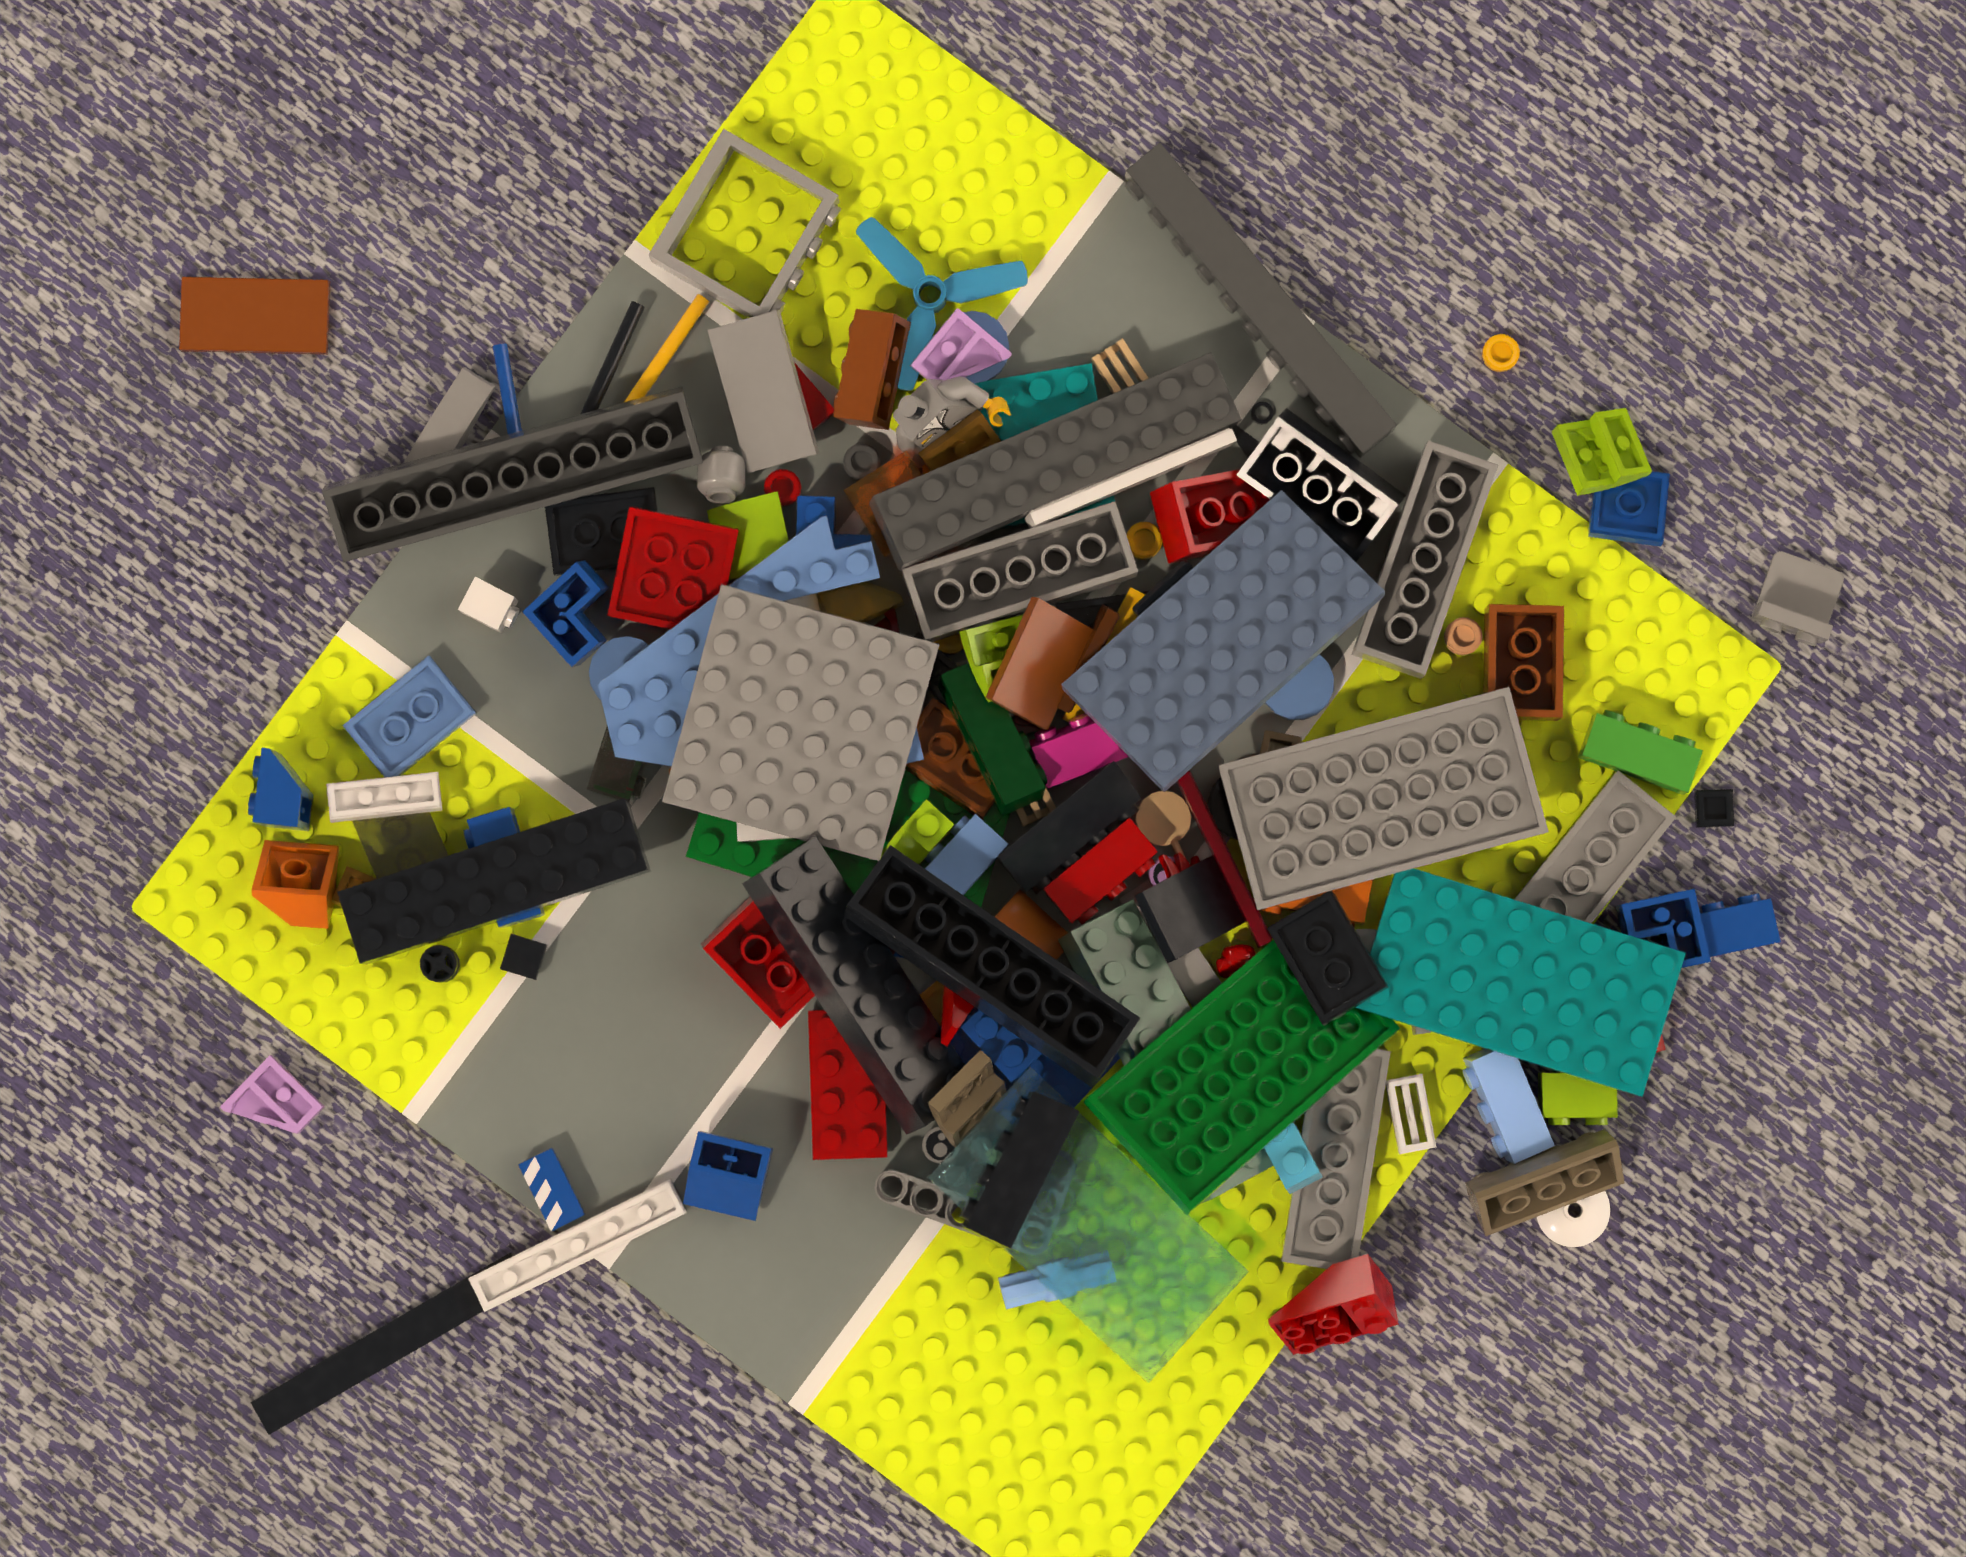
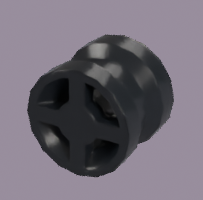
M434 945L427 948L422 954L420 969L428 980L444 983L454 979L458 974L460 959L452 948Z

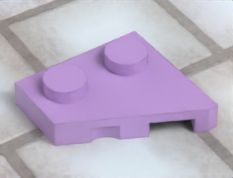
M269 1055L220 1106L225 1112L237 1114L299 1134L325 1107L272 1055Z

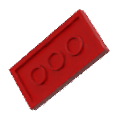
M808 1011L813 1160L887 1158L885 1101L826 1011Z

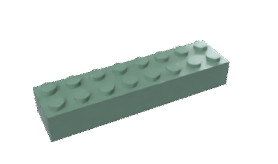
M1133 899L1058 939L1076 974L1140 1017L1135 1028L1117 1052L1124 1066L1191 1010ZM1265 1148L1203 1202L1221 1195L1272 1167L1273 1164Z

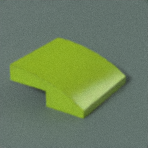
M1626 408L1595 412L1589 420L1558 424L1552 430V435L1577 496L1624 485L1646 477L1652 472Z
M778 491L707 510L709 523L739 529L728 582L740 578L789 541Z
M1024 614L959 631L969 665L985 697Z

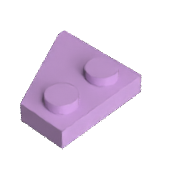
M956 308L909 366L926 380H947L959 376H970L1008 359L1012 353L959 308Z

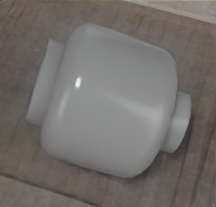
M715 446L711 448L710 452L702 455L703 463L698 464L697 468L698 490L710 502L722 504L734 501L735 497L742 494L745 488L746 466L743 457L733 452V449L728 446Z

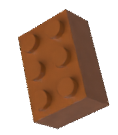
M1489 604L1484 609L1483 694L1509 687L1518 720L1558 721L1563 718L1564 606Z

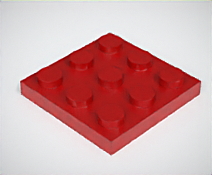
M629 506L607 616L667 629L673 628L716 596L720 591L721 584L728 586L739 529Z

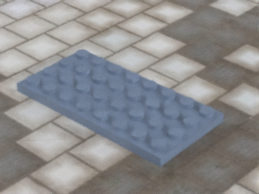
M1281 490L1061 684L1062 689L1165 792L1385 596V590Z

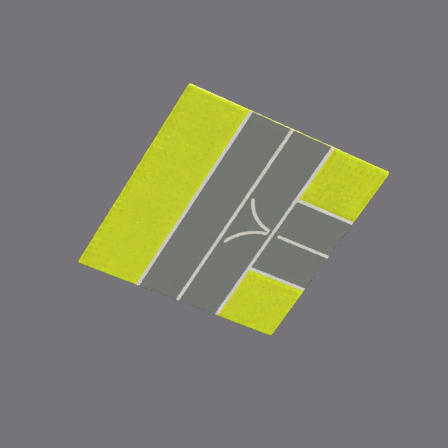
M816 0L516 396L522 430L580 415L631 301H634L645 308L599 409L623 403L696 295L700 294L710 301L646 396L682 386L701 454L710 452L711 448L715 446H728L733 449V452L742 456L707 330L744 320L747 317L654 264L649 258V253L722 130L725 129L839 196L840 202L838 207L842 209L837 215L835 223L832 227L825 226L819 236L823 242L813 259L806 258L800 268L804 271L802 279L794 291L788 288L781 300L785 302L781 317L793 360L833 408L834 398L839 391L842 377L841 364L846 356L850 339L849 326L854 320L855 310L894 313L907 320L908 316L917 307L914 301L913 290L900 285L856 234L858 226L863 221L873 217L922 264L925 275L936 276L942 281H945L956 272L1015 261H1022L1024 263L1028 277L1026 286L962 304L947 301L944 308L935 313L936 328L933 336L956 308H959L962 312L977 311L987 313L999 321L1007 333L1009 351L1012 355L1007 359V363L1000 374L993 379L1092 363V357L1116 344L1122 338L1148 378L1211 352L1242 419L1237 426L1260 442L1277 417L1287 408L1344 449L1337 440V437L1340 436L1332 424L1326 427L1318 419L1313 411L1316 405L1308 396L1302 398L1298 395L1289 382L1293 379L1284 367L1278 370L1271 363L1266 355L1269 349L1260 339L1255 342L1246 333L1242 326L1245 323L1244 319L1237 311L1232 314L1225 308L1219 299L1222 293L1213 283L1208 286L1200 278L1195 270L1198 266L1190 255L1183 257L1171 241L1175 237L1166 226L1160 229L1153 222L1148 214L1151 208L1143 199L1137 201L1132 197L1124 185L1126 182L878 0ZM734 151L672 256L760 306L822 201ZM927 286L921 291L920 298L926 303H934L940 298L941 292L934 286ZM1304 314L1397 424L1392 433L1361 458L1354 452L1352 454L1354 458L1406 496L1423 447L1428 440L1498 464V468L1426 675L1419 679L1351 655L1365 617L1364 614L1320 653L1329 663L1333 673L1334 691L1329 703L1317 715L1305 720H1287L1275 714L1264 703L1190 769L1207 807L1211 789L1221 777L1218 765L1260 754L1265 730L1299 736L1302 738V742L1483 694L1484 609L1489 604L1564 606L1563 718L1558 721L1518 720L1549 832L1414 869L1514 899L1616 772L1578 758L1592 716L1596 713L1603 715L1604 710L1623 715L1625 717L1624 723L1638 727L1639 722L1660 729L1659 735L1673 740L1674 735H1679L1696 742L1694 748L1703 750L1689 793L1684 795L1625 775L1675 815L1780 672V663L1614 540L1588 537V521ZM1120 351L1116 352L1115 354L1135 384L1139 383ZM1108 358L1103 361L1121 390L1127 388ZM1092 363L1097 398L1099 400L1111 395L1112 392ZM920 374L913 390L906 391L897 388L889 430L849 425L834 418L832 415L814 430L819 454L752 473H747L746 470L744 491L735 497L734 501L730 502L733 503L764 495L766 478L771 472L778 469H787L797 475L801 483L800 496L835 497V534L871 535L880 578L817 593L820 611L874 626L885 618L884 613L895 609L900 633L913 637L918 631L920 633L921 631L902 570L899 571L869 502L874 495L923 475V468H917L899 449L896 438V428L899 424L893 417V413L898 408L900 400L904 396L911 395L926 381ZM1258 402H1267L1273 409V417L1267 424H1257L1251 418L1252 407ZM1260 406L1255 410V415L1258 419L1264 420L1268 418L1269 411L1266 407ZM504 413L483 441L507 435ZM1235 442L1226 449L1114 495L1126 534L1130 527L1138 522H1150L1158 527L1150 496L1151 491L1174 481L1241 469L1248 458L1238 443ZM856 444L872 446L880 457L881 465L878 474L866 482H858L851 479L844 469V455L850 447ZM698 465L590 494L598 495L654 487L658 512L709 522L707 510L730 504L710 502L706 499L705 495L701 494L697 488ZM1406 496L1356 562L1375 582H1377ZM797 501L791 506L782 507L789 540L796 536ZM545 507L402 546L132 904L133 912L544 1221L546 1220L518 1164L553 1148L586 1214L556 1229L560 1233L670 1179L683 1202L689 1166L698 1131L773 1148L756 1221L684 1204L687 1213L595 1259L991 1557H1129L1285 1345L1270 1327L1268 1319L1326 1270L1324 1268L1281 1261L1291 1194L1285 1189L1275 1167L1272 1166L1221 1195L1201 1203L1186 1215L1084 1104V1101L1090 1094L1124 1067L1121 1059L1110 1068L1074 1107V1109L1080 1112L1061 1148V1151L1070 1154L1074 1160V1174L1049 1244L1039 1254L1031 1255L1012 1248H1001L982 1237L890 1205L879 1199L874 1188L875 1181L881 1173L888 1170H897L976 1199L982 1187L977 1181L983 1167L971 1148L966 1149L960 1143L956 1157L945 1164L934 1163L925 1156L922 1149L923 1138L929 1130L939 1127L935 1120L926 1127L906 1135L886 1104L887 1158L813 1160L808 1011L824 1010L817 997L814 996L780 1029L702 948L701 943L750 897L742 883L751 877L686 857L699 812L662 802L671 766L643 762L634 789L636 792H633L632 798L628 800L651 872L544 906L545 915L505 928L498 927L497 922L367 965L359 963L341 906L334 904L328 929L289 925L252 896L251 890L265 840L339 846L337 889L347 866L378 879L469 849L464 836V830L469 829L467 819L511 807L514 809L520 832L623 799L595 789V783L610 740L602 702L590 684L589 668L592 657L597 650L581 665L571 667L522 612L561 576L553 575ZM1028 525L993 530L914 565L1029 529ZM1162 542L1160 551L1153 558L1141 560L1134 557L1138 569L1137 577L1057 603L1126 594L1130 587L1140 592L1150 591L1181 561L1168 564ZM1206 556L1186 561L1190 562L1194 568ZM617 568L596 570L595 572L609 586V589L583 613L607 639L606 642L613 638L629 636L641 639L650 645L670 630L607 616ZM475 577L514 596L518 600L516 607L520 608V611L511 628L505 626L503 632L500 633L462 614L458 610ZM1465 617L1478 623L1482 630V642L1473 653L1462 656L1454 654L1447 648L1444 641V633L1452 621ZM964 649L956 654H945L959 667L969 663ZM427 656H431L477 713L402 774L412 775L438 772L443 811L331 823L326 784L384 778L342 725ZM929 690L926 691L921 713L932 698L942 703ZM1057 709L1049 727L1055 726L1056 730L1070 725L1069 722L1062 719L1065 711ZM1035 733L1026 734L1029 741L1035 739ZM262 748H269L282 754L312 792L313 802L309 831L265 827L253 823V815L248 814V803L250 794L256 793L258 778H253V764L255 756H261ZM1031 750V752H1029V753H1030V755H1031V757H1032L1034 763L1037 764L1036 761H1035V758H1034V756H1033L1032 750ZM1130 757L1115 762L1141 797V800L1136 803L1137 807L1151 793L1162 791ZM1107 766L1048 788L1047 790L1055 807L1057 808ZM611 770L602 777V781H606L613 776ZM1177 782L1166 790L1174 792L1184 799ZM627 787V788H626V791H627V792H630L629 789H631V788H630V787ZM1043 799L1036 801L1040 810L1046 808ZM1029 804L1023 807L1027 816L1034 814ZM1012 811L1002 839L1009 846L1012 845L1043 818L1023 827L1016 811ZM1191 811L1190 828L1186 835L1178 841L1189 864L1191 857L1195 855L1199 857L1200 861L1212 856ZM1135 813L1130 819L1137 826ZM1117 819L1107 829L1111 833L1122 823ZM1221 833L1253 898L1239 842ZM1089 842L1078 852L1081 856H1083L1088 851H1090L1093 848V846ZM1152 844L1158 851L1152 857L1154 861L1163 854L1174 857L1176 854L1172 845L1161 846ZM997 859L981 907L994 917L1021 889ZM1059 866L1050 874V877L1054 880L1065 870ZM1149 870L1140 878L1134 872L1123 881L1127 888L1112 901L1107 896L1095 905L1099 911L1084 924L1121 906L1122 903L1119 899L1148 880ZM1394 874L1373 879L1365 922L1362 925L1355 924V929L1377 930ZM1032 889L1026 893L1030 899L1068 933L1082 926L1078 920L1070 924L1043 890L1038 894H1035ZM1611 900L1607 903V905L1603 908V910H1602V911L1599 913V915L1595 918V920L1592 922V924H1594V923L1597 921V919L1600 917V915H1601L1602 912L1605 910V908L1608 906V904L1611 902ZM1282 909L1281 915L1259 912L1268 928L1295 911ZM1246 923L1199 947V950L1221 983L1227 978L1220 977L1218 974L1216 961L1221 958L1224 947L1236 944L1249 945L1254 948L1257 954L1269 944L1267 943L1258 948ZM510 934L547 944L537 980L500 969ZM434 945H443L452 948L458 954L460 969L454 979L438 983L428 980L423 975L420 969V959L427 948ZM1063 952L1057 961L1074 972L1067 956ZM895 957L919 995L937 981L907 959ZM1393 1020L1400 1029L1378 1048L1391 1051L1386 1080L1423 1074L1436 1140L1472 1091L1463 1075L1462 1070L1467 1068L1463 1058L1485 1048L1434 1032L1413 1035L1411 1025ZM1411 1083L1409 1088L1420 1143L1426 1142L1416 1084ZM1386 1085L1362 1239L1428 1151V1149L1404 1154L1398 1153ZM1401 1085L1395 1086L1405 1143L1410 1145L1412 1142ZM994 1110L982 1120L984 1124H989L991 1127L990 1131L992 1133L989 1136L994 1144L1004 1129L1008 1131L1011 1129V1126ZM1304 1114L1295 1121L1300 1134ZM982 1141L978 1142L982 1149L986 1151L987 1149ZM1057 1156L1049 1174L1055 1178L1066 1175L1069 1167L1067 1160L1062 1156ZM887 1176L883 1179L881 1190L887 1197H897L902 1191V1182L898 1177ZM925 1188L916 1195V1202L921 1209L931 1210L937 1205L938 1197L935 1191ZM1048 1191L1040 1192L1034 1201L1035 1208L1041 1213L1051 1212L1056 1205L1055 1196ZM959 1201L951 1208L953 1219L959 1223H964L965 1219L960 1217L966 1204L965 1201ZM1028 1227L1022 1233V1242L1028 1248H1037L1043 1242V1233L1037 1227ZM1103 1250L1108 1251L1115 1282L1080 1290L1074 1296L1056 1301L1045 1302L1041 1300L1010 1309L1005 1308L998 1277L1033 1269L1039 1263L1057 1258L1068 1257L1072 1259Z

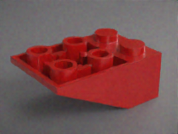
M1369 1254L1332 1264L1268 1319L1270 1327L1293 1355L1309 1354L1316 1351L1319 1347L1330 1344H1344L1354 1337L1368 1333H1382L1388 1327L1399 1325L1392 1285Z

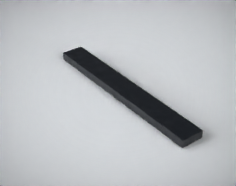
M512 1252L250 1402L268 1435L483 1312L484 1310L468 1278L513 1257Z

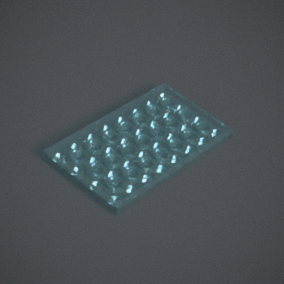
M1028 1067L927 1177L961 1210H963L969 1197L976 1199L982 1185L977 1183L978 1178L986 1163L993 1165L999 1151L994 1149L995 1144L1004 1129L1010 1131L1016 1119L1011 1113L1021 1095L1027 1097L1029 1092L1035 1091L1074 1108L1031 1067ZM1080 1113L1059 1151L1011 1249L1003 1248L1147 1383L1156 1376L1249 1272L1193 1218L1186 1215L1162 1189Z

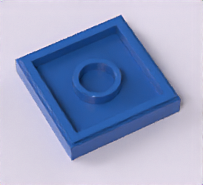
M1652 471L1650 475L1641 479L1592 493L1588 537L1661 547L1664 541L1670 474Z

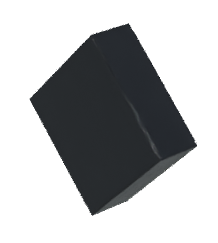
M1733 789L1694 791L1696 828L1734 826Z
M510 934L500 969L537 980L547 944Z

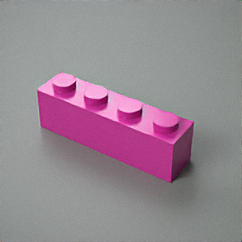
M1086 713L1073 717L1069 720L1070 725L1056 730L1055 726L1049 727L1048 730L1042 729L1034 734L1035 739L1029 741L1035 761L1041 765L1047 777V789L1129 756Z

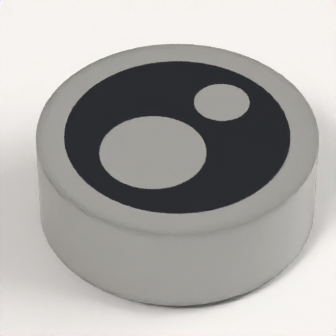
M939 1127L929 1130L922 1142L925 1156L937 1164H945L952 1161L958 1154L960 1147L959 1143L955 1148Z

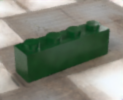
M969 663L941 674L938 687L1001 815H1006L1042 799L1046 788L1045 785L1048 783L1047 777L1039 763L1034 765L1028 753L1031 752L1029 740L1023 731H1017L1012 721L1015 719V714L992 701L988 702Z

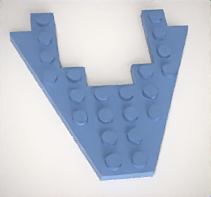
M826 515L817 519L729 586L785 601L880 578L872 541L835 549ZM718 594L597 684L615 757L672 766ZM917 728L907 763L924 760Z

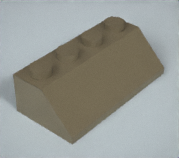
M1605 1129L1595 1133H1585L1578 1137L1577 1140L1561 1146L1555 1145L1538 1155L1516 1164L1510 1163L1508 1166L1491 1173H1480L1472 1180L1465 1182L1469 1201L1485 1236L1625 1183L1618 1143Z

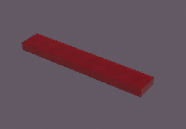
M1189 770L1177 781V784L1259 948L1271 942L1272 937Z

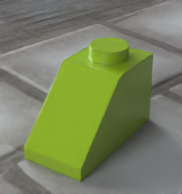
M926 799L885 846L881 857L891 845L921 865L927 855L944 840L955 825Z

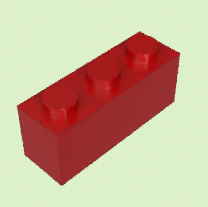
M1129 817L1048 884L1043 891L1070 924L1078 920L1083 925L1099 911L1095 905L1107 896L1112 901L1127 888L1123 881L1135 872L1140 878L1156 864L1152 857L1158 851Z

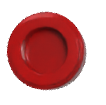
M775 470L765 480V494L778 491L781 507L791 506L797 501V496L801 495L800 480L790 470Z

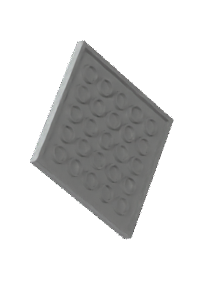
M721 584L662 802L803 841H808L816 836L822 846L879 861L939 644Z

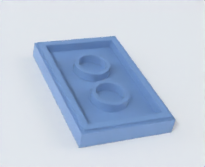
M427 656L342 726L384 777L401 776L477 713L431 656Z

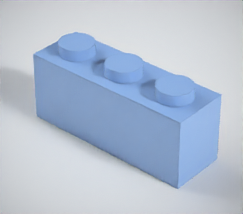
M1482 1049L1463 1058L1467 1067L1462 1070L1469 1088L1471 1090L1476 1089L1481 1100L1477 1104L1478 1111L1484 1123H1490L1495 1136L1491 1138V1141L1500 1158L1505 1157V1160L1516 1164L1555 1146L1519 1059L1489 1049Z

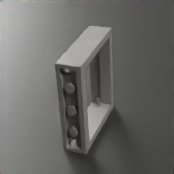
M723 129L650 251L649 258L654 264L747 318L775 310H780L781 313L785 306V302L781 301L788 288L793 291L795 290L804 274V271L800 269L807 257L813 259L823 242L819 238L826 225L829 227L833 226L837 215L842 209L838 207L840 202L839 196ZM734 151L822 201L760 306L672 256Z

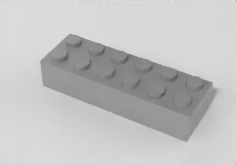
M1429 440L1426 442L1376 582L1385 590V596L1366 612L1351 655L1419 679L1426 675L1498 464Z
M1116 502L902 569V575L924 640L931 642L957 635L962 630L1025 613L1031 597L1040 598L1051 605L1135 578L1138 574Z

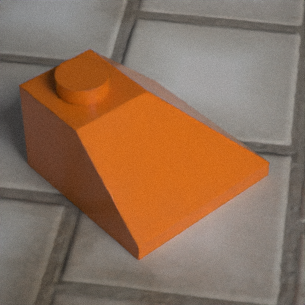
M265 840L251 890L252 896L291 926L328 929L334 907L332 898L336 891L339 846Z

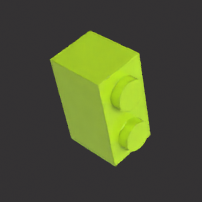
M1538 1073V1107L1543 1118H1548V1125H1570V1118H1585V1125H1608V1118H1618L1617 1089L1566 1073Z

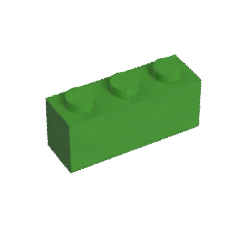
M1604 710L1603 715L1596 713L1592 716L1578 758L1614 771H1620L1622 774L1681 795L1689 793L1703 750L1694 748L1695 741L1679 735H1674L1673 740L1659 735V728L1639 722L1638 727L1624 723L1625 717L1623 715Z

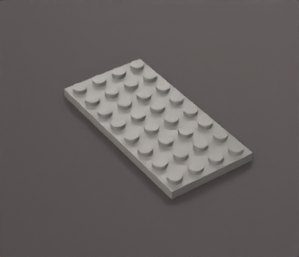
M1509 687L1218 765L1257 910L1549 832Z

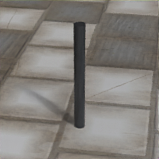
M631 301L580 414L599 409L645 308L643 305Z

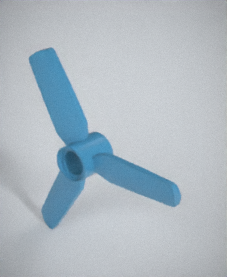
M868 218L856 229V234L897 282L913 290L914 301L917 307L907 318L911 325L898 383V389L911 391L914 389L919 373L909 365L932 339L936 328L935 313L941 311L947 301L962 304L1020 288L1028 283L1027 270L1022 261L956 272L945 281H942L936 276L925 275L922 264L875 218ZM927 286H934L941 292L940 298L934 303H926L920 298L921 291Z

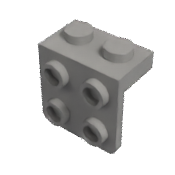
M1779 551L1772 557L1751 619L1760 622V627L1765 630L1779 634L1783 630L1796 635L1795 640L1811 646H1816L1817 643L1821 644L1829 640L1833 625H1830L1829 621L1840 593L1844 576L1839 571Z

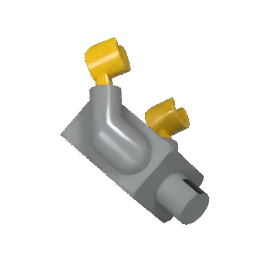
M959 376L947 380L928 379L911 395L904 396L893 413L894 419L899 424L896 428L897 445L917 468L922 467L923 474H926L930 470L918 453L975 410L981 411L982 407L987 410L990 423L993 426L1001 427L1003 425L1002 419L997 413L1005 412L1011 416L1007 401L1002 397L988 398V392L965 377Z

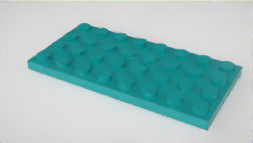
M1410 869L1393 875L1370 951L1371 957L1389 988L1355 1008L1643 1097L1686 953L1421 870Z

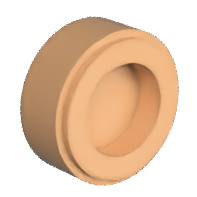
M1465 617L1458 618L1447 626L1444 633V641L1447 648L1454 654L1469 655L1480 646L1482 630L1474 620Z

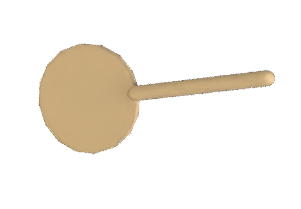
M1158 791L1151 793L1142 800L1138 807L1140 810L1136 813L1137 827L1152 844L1161 846L1172 845L1176 854L1180 852L1185 857L1178 841L1186 835L1190 828L1191 814L1189 806L1182 797L1174 792Z

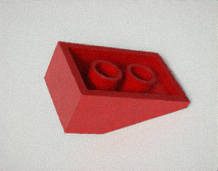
M1240 469L1174 481L1151 491L1150 496L1168 564L1207 556L1270 499L1237 476Z
M751 897L701 943L702 948L780 1029L815 996Z

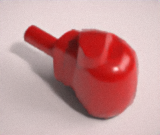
M1244 944L1224 947L1221 958L1216 961L1220 977L1228 979L1256 955L1254 948Z

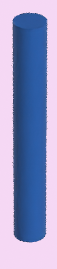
M497 344L492 347L507 434L522 431L508 347L507 344Z

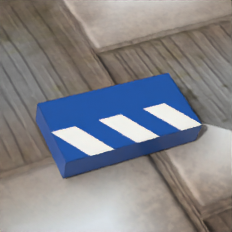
M553 1148L518 1164L551 1232L586 1215Z

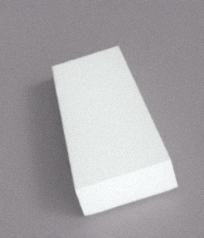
M438 772L326 784L331 823L443 811Z

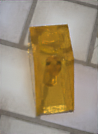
M866 581L818 593L827 613L862 623L877 618L888 610L897 609L904 605L901 594Z

